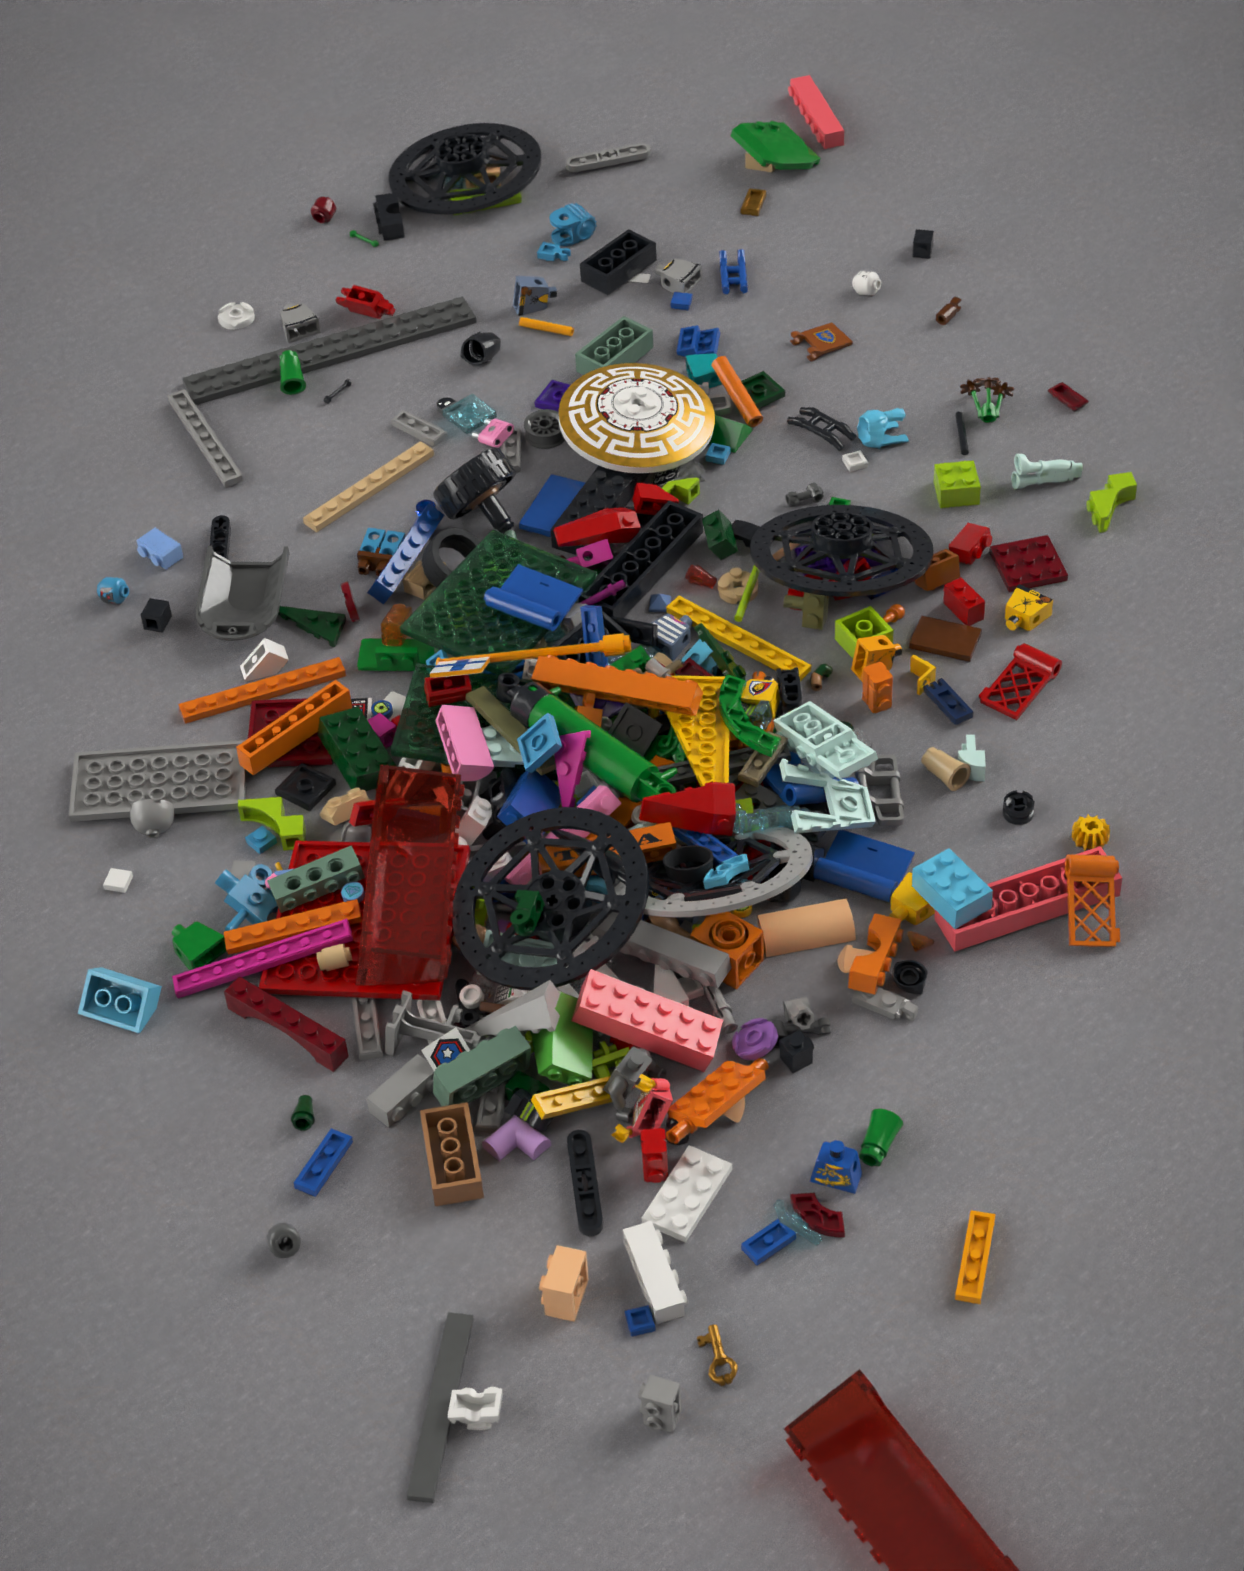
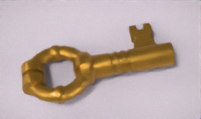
M713 1324L708 1327L709 1333L705 1336H698L697 1340L699 1347H703L705 1344H712L715 1357L709 1367L708 1375L713 1382L720 1384L722 1387L726 1383H733L732 1380L737 1374L738 1365L732 1358L724 1354L718 1326ZM728 1363L731 1372L717 1377L716 1367Z

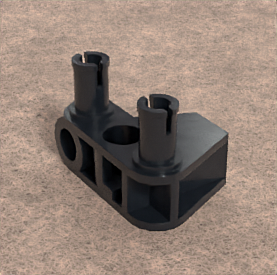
M504 768L497 779H491L488 785L489 788L479 795L480 798L488 800L492 806L493 822L482 831L486 840L506 827L497 815L520 777L509 768Z

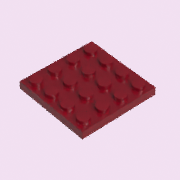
M307 698L252 701L248 738ZM316 732L267 767L299 766L301 763L308 766L332 765L333 759L319 739L318 732Z

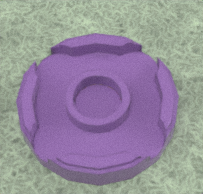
M757 1018L744 1023L741 1026L742 1029L739 1033L736 1031L732 1039L733 1050L741 1059L756 1060L765 1056L773 1049L777 1043L778 1032L772 1022L764 1018Z

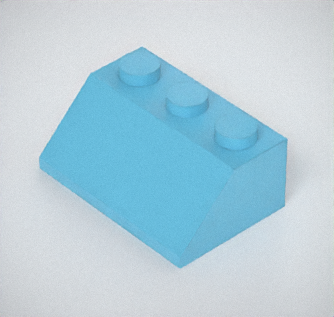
M102 967L88 969L78 1014L141 1033L157 1009L162 986Z

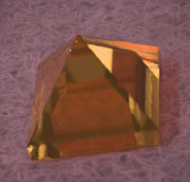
M908 931L907 933L915 952L931 946L935 942L934 939L914 931Z

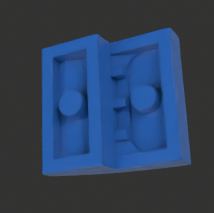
M698 325L681 328L676 351L677 355L686 357V355L717 354L720 339L719 328L700 331Z

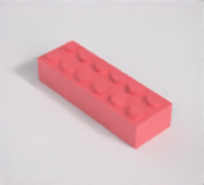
M590 969L582 984L571 1020L577 1024L644 1048L702 1072H705L714 1058L723 1022L722 1019Z

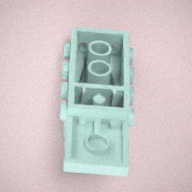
M811 701L773 720L777 731L775 734L788 738V749L791 752H795L802 759L804 765L809 767L808 771L817 774L824 772L829 774L830 778L838 777L842 779L849 777L853 772L861 768L868 767L872 762L878 760L876 751L858 740L851 728Z

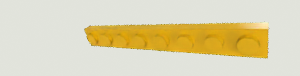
M680 595L666 606V613L678 619L684 615L689 616L692 620V627L702 623L715 639L775 671L779 668L781 670H788L798 667L800 681L811 672V664Z

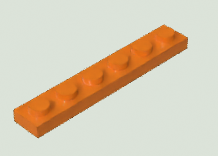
M358 900L346 901L225 931L226 951L230 955L259 948L344 919H348L350 925L362 922Z

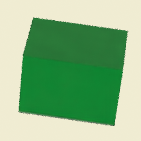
M715 415L714 431L708 445L715 443L730 446V452L736 453L753 431V427Z

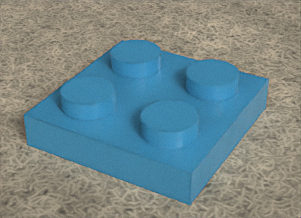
M548 712L517 739L525 770L533 773L562 747L554 716Z

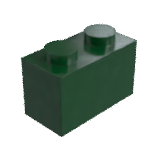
M719 509L702 518L708 547L720 560L738 552L731 522Z

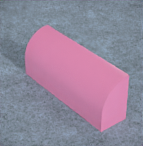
M442 705L436 718V724L454 780L476 781L486 777L493 770L494 764L475 708Z

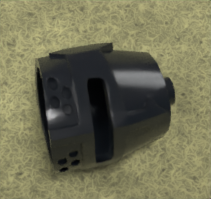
M479 331L471 335L461 346V358L471 365H483L493 360L492 358L500 350V338L493 332L481 333Z

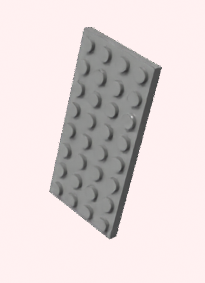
M245 740L75 753L69 807L70 822L130 818V807L132 808V804L144 799H153V803H160V799L169 801L174 805V814L237 810L238 800L245 799L246 769L239 764L236 747Z

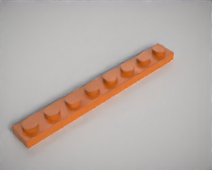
M340 657L180 703L178 704L179 710L186 724L250 705L254 700H267L346 676V671Z

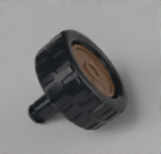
M491 448L470 459L446 477L434 490L433 497L451 520L458 519L470 511L480 508L493 528L499 531L498 534L503 535L514 527V522H511V517L496 495L512 481L516 471L499 448Z

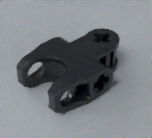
M798 667L788 670L776 669L781 716L802 704Z

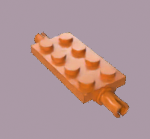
M758 1058L749 1066L728 1060L722 1063L719 1068L669 1107L667 1111L668 1117L676 1119L678 1123L666 1132L668 1141L677 1144L687 1134L694 1133L699 1126L707 1128L766 1079L765 1071L769 1068L768 1062L764 1058Z

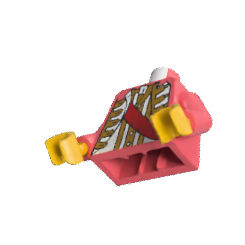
M641 1074L639 1076L641 1081L638 1085H635L636 1088L642 1091L634 1106L632 1125L625 1128L618 1124L615 1127L616 1131L611 1136L620 1143H624L628 1137L640 1136V1131L643 1129L660 1128L673 1101L668 1080L649 1078Z

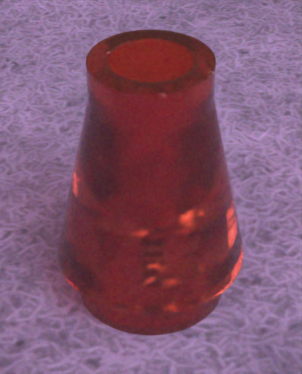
M692 564L686 572L685 579L689 580V583L713 589L717 582L716 577L712 576L698 564Z

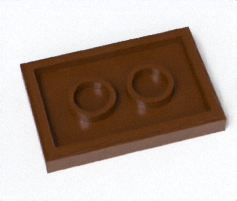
M921 615L910 640L909 648L970 662L982 634V629Z

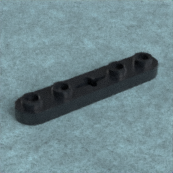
M574 1130L567 1137V1148L578 1228L583 1235L595 1236L603 1229V1217L592 1141L587 1131ZM583 1174L586 1175V1179L588 1182L587 1191H584V1185L582 1183Z

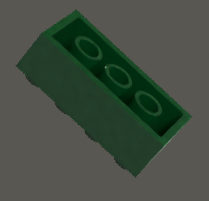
M359 707L319 718L317 735L351 789L360 788V790L369 791L388 785L396 770V764Z

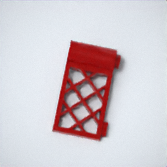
M1026 643L1015 648L1013 653L1014 659L990 688L985 687L979 694L981 704L1015 720H1018L1049 680L1054 679L1059 674L1062 667V660ZM1017 666L1024 669V673L1013 674L1012 670ZM1038 676L1043 679L1040 682L1031 683L1030 677ZM1027 679L1028 684L1016 685L1015 680ZM1012 681L1013 686L1001 688V683ZM1030 689V695L1020 697L1018 691ZM1015 692L1017 698H1004L1005 693ZM994 695L1001 696L1000 701H992L989 698ZM1019 704L1016 712L1007 708V705Z

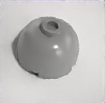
M153 799L136 801L132 804V808L130 807L131 824L134 829L146 835V837L157 838L172 826L174 805L160 799V803H153Z

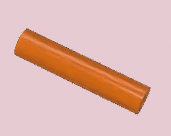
M720 356L716 358L711 366L746 424L750 427L758 426L763 421V416L727 357Z

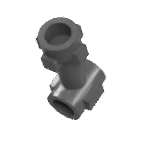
M811 483L807 486V491L801 493L792 491L785 495L786 503L788 506L799 505V501L809 498L813 502H819L824 497L823 490L816 483Z

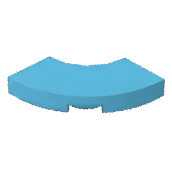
M747 854L738 855L721 862V865L717 866L715 871L714 869L709 870L703 880L705 889L727 885L732 877L748 871L749 862Z

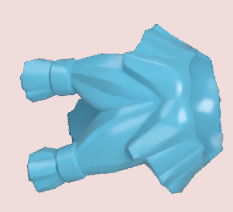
M895 408L885 412L867 410L859 417L857 426L858 437L862 444L867 447L880 449L881 446L909 442L905 434L899 436L885 434L886 430L899 427L896 421H903L905 411L903 408Z

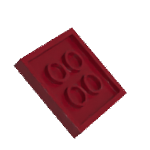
M1048 535L990 546L989 553L1008 592H1014L1019 584L1027 588H1034L1068 581V574Z

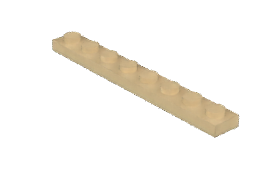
M420 441L303 517L304 524L315 532L320 531L433 457L434 450Z

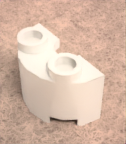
M488 1387L483 1393H477L472 1388L452 1390L447 1418L453 1424L456 1423V1420L467 1424L468 1430L480 1431L490 1429L492 1423L499 1422L503 1397L502 1388Z

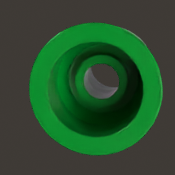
M284 351L280 355L279 362L280 390L287 395L299 394L306 389V382L302 374L298 354L295 351Z
M881 1108L872 1110L867 1132L859 1153V1158L866 1165L879 1167L887 1156L891 1144L903 1126V1121L897 1114Z

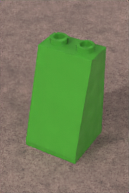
M560 992L555 1007L560 1017L555 1031L549 1032L545 1028L540 1029L539 1033L531 1031L538 1074L546 1076L550 1080H557L571 1086L592 1079L593 1029L571 1021L578 998Z

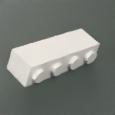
M652 1221L623 1229L624 1245L646 1301L650 1306L655 1324L685 1316V1305H688L687 1297L684 1290H679L678 1274L675 1269L671 1270L670 1268L671 1258L668 1250H663L661 1246L663 1239L660 1230H655Z

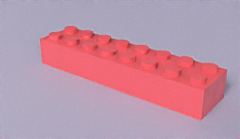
M1100 846L1076 855H1106V853ZM1065 858L987 884L993 890L992 908L956 929L936 910L934 919L952 949L956 952L1068 914ZM1119 872L1114 876L1115 897L1120 896L1122 877ZM1074 882V891L1081 897L1088 889L1082 883ZM1098 883L1094 889L1104 897L1108 893V883ZM1091 892L1083 899L1089 906L1100 902ZM1079 903L1075 907V911L1084 907Z

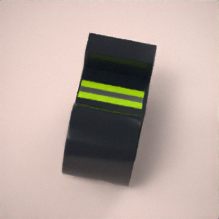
M523 1088L519 1089L512 1096L504 1112L511 1116L519 1117L538 1131L545 1132L554 1117L542 1120L531 1101L533 1095Z

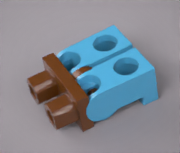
M368 528L360 550L357 553L359 574L367 575L370 571H376V575L379 576L404 540L405 533L389 530L386 533L382 529ZM374 534H377V535L380 536V537H379L378 539H376V540L373 539V535H374ZM392 537H396L399 540L397 542H392Z

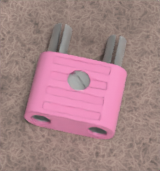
M486 418L484 423L487 426L481 433L474 431L472 437L478 439L480 443L499 448L513 433L514 425L496 418L493 420Z

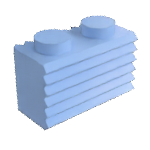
M156 527L136 540L138 553L142 557L151 559L155 566L160 565L167 570L168 567L183 559L181 544L164 534V532L162 533L159 529H156Z

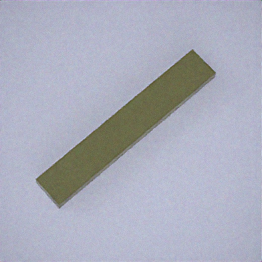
M484 686L467 693L466 700L521 755L517 739L528 729L511 716L510 712ZM554 755L536 769L541 776L556 769Z

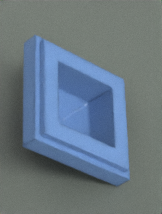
M665 594L651 595L649 611L666 612V606L671 603V596Z

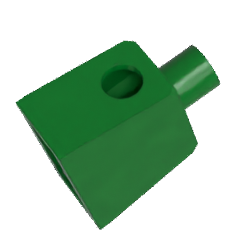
M194 922L187 928L178 924L172 930V935L174 936L172 942L175 953L189 971L211 964L227 952L224 936L200 922Z

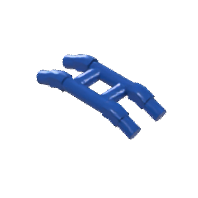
M743 249L737 250L738 266H727L726 251H719L721 285L724 294L730 292L729 285L740 284L742 293L748 292L745 251ZM739 273V277H728V274Z

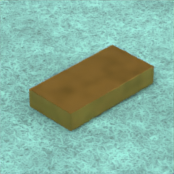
M749 188L741 207V214L758 216L766 198V190Z

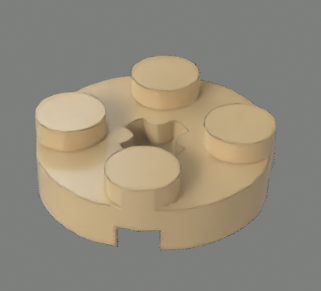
M732 568L730 572L721 576L718 581L720 598L730 604H737V601H741L751 573L742 571L740 568ZM758 579L749 602L758 595Z

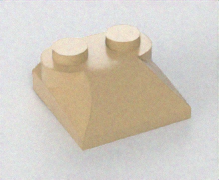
M360 788L351 789L341 797H334L328 800V803L320 812V817L336 826L350 819L354 803L370 801L371 799L368 798L365 790H360Z

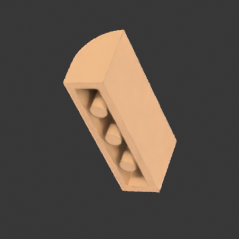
M847 898L757 915L758 928L763 930V946L766 957L856 940L853 916Z

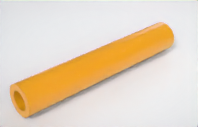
M521 317L519 320V326L571 337L574 333V327Z

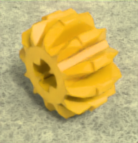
M1087 814L1086 818L1079 816V819L1072 826V841H1075L1076 847L1083 846L1084 851L1100 846L1103 849V846L1109 841V825L1106 824L1105 819H1099L1098 815L1090 817Z

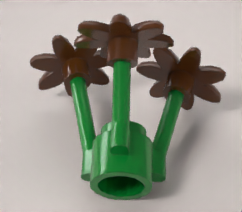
M991 377L986 379L976 378L973 382L968 379L967 384L960 385L962 389L960 393L968 392L969 396L972 395L978 412V418H981L986 423L994 422L999 418L1002 398H1005L1006 395L1013 396L1011 391H1014V387L1008 386L1007 382L1001 385L999 378L991 379ZM985 386L987 403L980 407L976 392L981 391L979 387ZM991 389L995 390L993 395H998L996 407L991 403Z

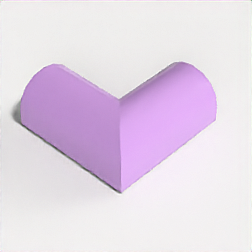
M515 1115L482 1142V1148L498 1161H501L516 1147L535 1160L551 1146V1142L547 1137Z

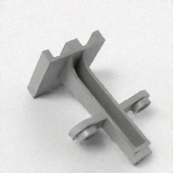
M403 990L401 1006H395L392 1024L387 1023L385 1054L394 1056L403 1035L436 1041L456 1027L453 1025L455 1022L459 1023L463 1009H460L458 1005H454L446 1024L411 1014L412 993ZM457 1027L468 1047L476 1048L481 1041V1036H478L475 1031Z

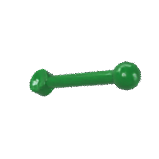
M355 230L350 231V237H357L372 244L373 247H378L379 243L377 240L372 241L357 234Z

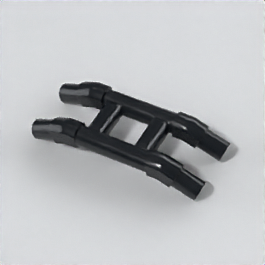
M801 407L799 410L801 415L812 417L809 421L803 417L787 418L788 424L805 428L824 438L838 451H841L845 445L831 433L833 430L837 429L851 441L857 437L848 425L833 419L814 407ZM820 421L828 424L824 429L816 426Z

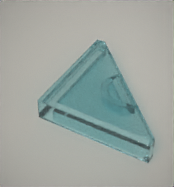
M777 1199L773 1206L779 1221L818 1246L822 1241V1236L807 1227L808 1223L796 1212L791 1215L787 1211L784 1201Z

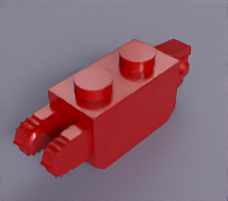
M353 285L351 289L343 287L341 293L346 297L338 296L336 298V303L348 308L350 312L376 319H381L383 314L393 316L396 311L394 305L389 303L380 292Z

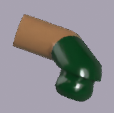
M825 663L820 664L811 674L812 690L819 691L822 689V677H830L832 675L833 669L831 666Z

